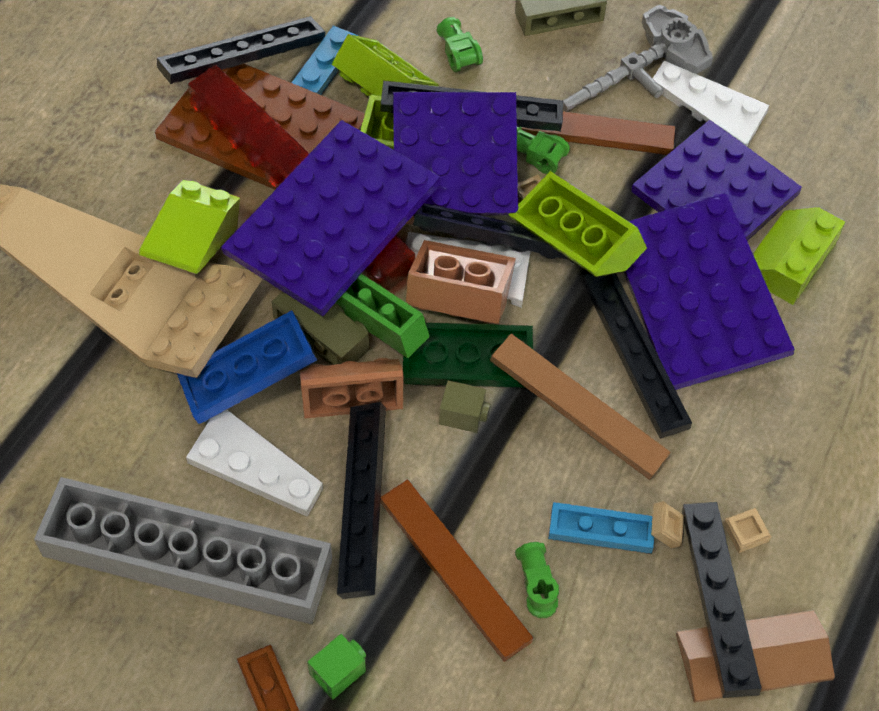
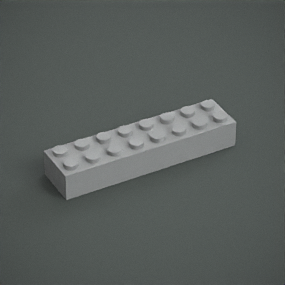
M60 477L34 538L42 556L308 624H313L332 564L331 543Z

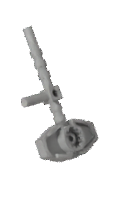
M657 5L650 9L642 17V25L651 46L649 50H645L638 55L633 52L622 58L619 68L607 72L605 76L597 78L592 84L585 85L583 89L563 100V110L567 112L587 99L597 96V93L604 92L609 86H614L624 77H627L630 81L636 78L655 98L660 97L664 89L644 70V66L651 64L653 60L664 57L667 62L695 74L707 69L712 64L713 56L702 29H697L694 24L688 21L689 16L674 9L668 10L662 5Z

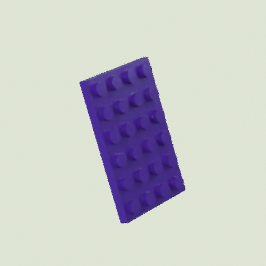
M341 120L222 245L223 254L323 317L441 185L440 176Z
M726 193L629 221L638 227L647 249L623 272L648 337L675 390L794 355V346Z

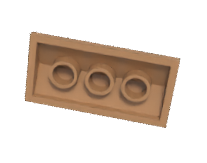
M814 610L746 621L761 683V692L830 681L835 678L829 637ZM707 627L678 631L676 637L694 703L723 698Z

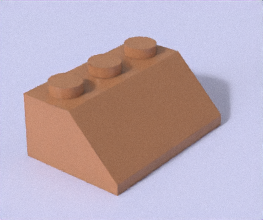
M424 240L408 273L406 303L421 310H431L454 317L460 316L475 319L483 323L499 324L506 307L516 258Z
M378 358L374 361L358 363L346 361L341 364L326 366L313 364L300 369L305 419L350 414V407L381 402L386 407V411L403 409V370L399 359Z

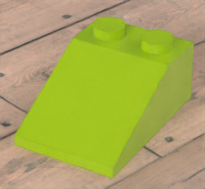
M183 179L167 197L139 249V255L198 274L237 230L240 197L231 195L224 190H215L200 185L196 181Z

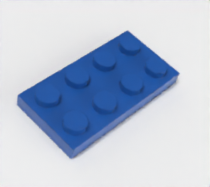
M291 310L214 352L197 378L178 373L177 375L192 415L197 423L201 424L312 364L317 359L296 315Z

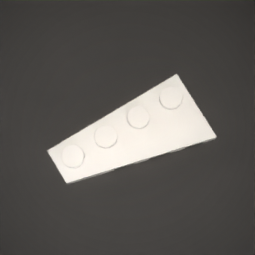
M667 61L662 63L653 77L664 89L662 94L664 97L679 107L685 106L691 110L692 116L700 122L710 119L746 146L750 143L769 108V105Z
M408 232L403 264L410 267L424 240L516 258L507 299L512 300L511 304L522 308L530 251L517 252L508 246H490L481 242Z
M228 410L210 418L186 457L188 464L304 516L309 515L323 490V483Z

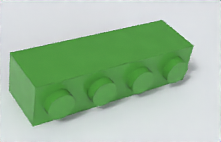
M362 273L336 301L346 316L354 322H361L368 332L406 358H409L430 337L423 313Z

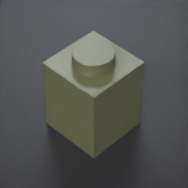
M448 380L440 406L439 425L478 433L480 421L487 422L491 403L485 402L487 389Z

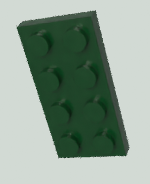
M426 323L430 337L409 358L403 355V384L447 385L449 380L471 386L526 388L491 362L490 359L510 334H513L533 349V326Z

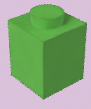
M340 634L307 662L309 674L333 700L366 672L364 659L366 654L355 640L352 639L349 642Z

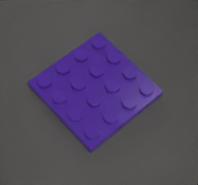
M393 92L394 150L440 176L441 185L425 203L477 215H508L518 211L516 92Z
M709 119L632 185L631 192L657 212L726 193L748 241L800 194L802 186Z

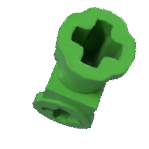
M448 17L438 24L436 30L438 35L445 40V53L453 72H458L462 67L475 64L478 66L483 64V54L479 43L473 39L470 32L463 33L459 19Z
M517 127V151L526 154V162L534 165L544 174H548L550 171L555 173L560 159L567 156L570 151L569 144L558 135H548L539 131L534 136L523 131L522 127Z
M529 542L515 550V556L517 560L521 561L525 576L527 609L537 618H548L557 610L559 585L552 577L550 566L546 564L544 557L546 553L545 544Z

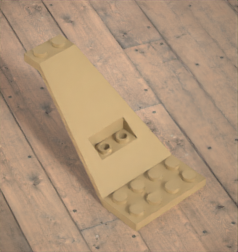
M0 184V249L148 367L197 378L262 281L261 277L248 269L208 262L196 274L139 255V249L146 237L27 189Z

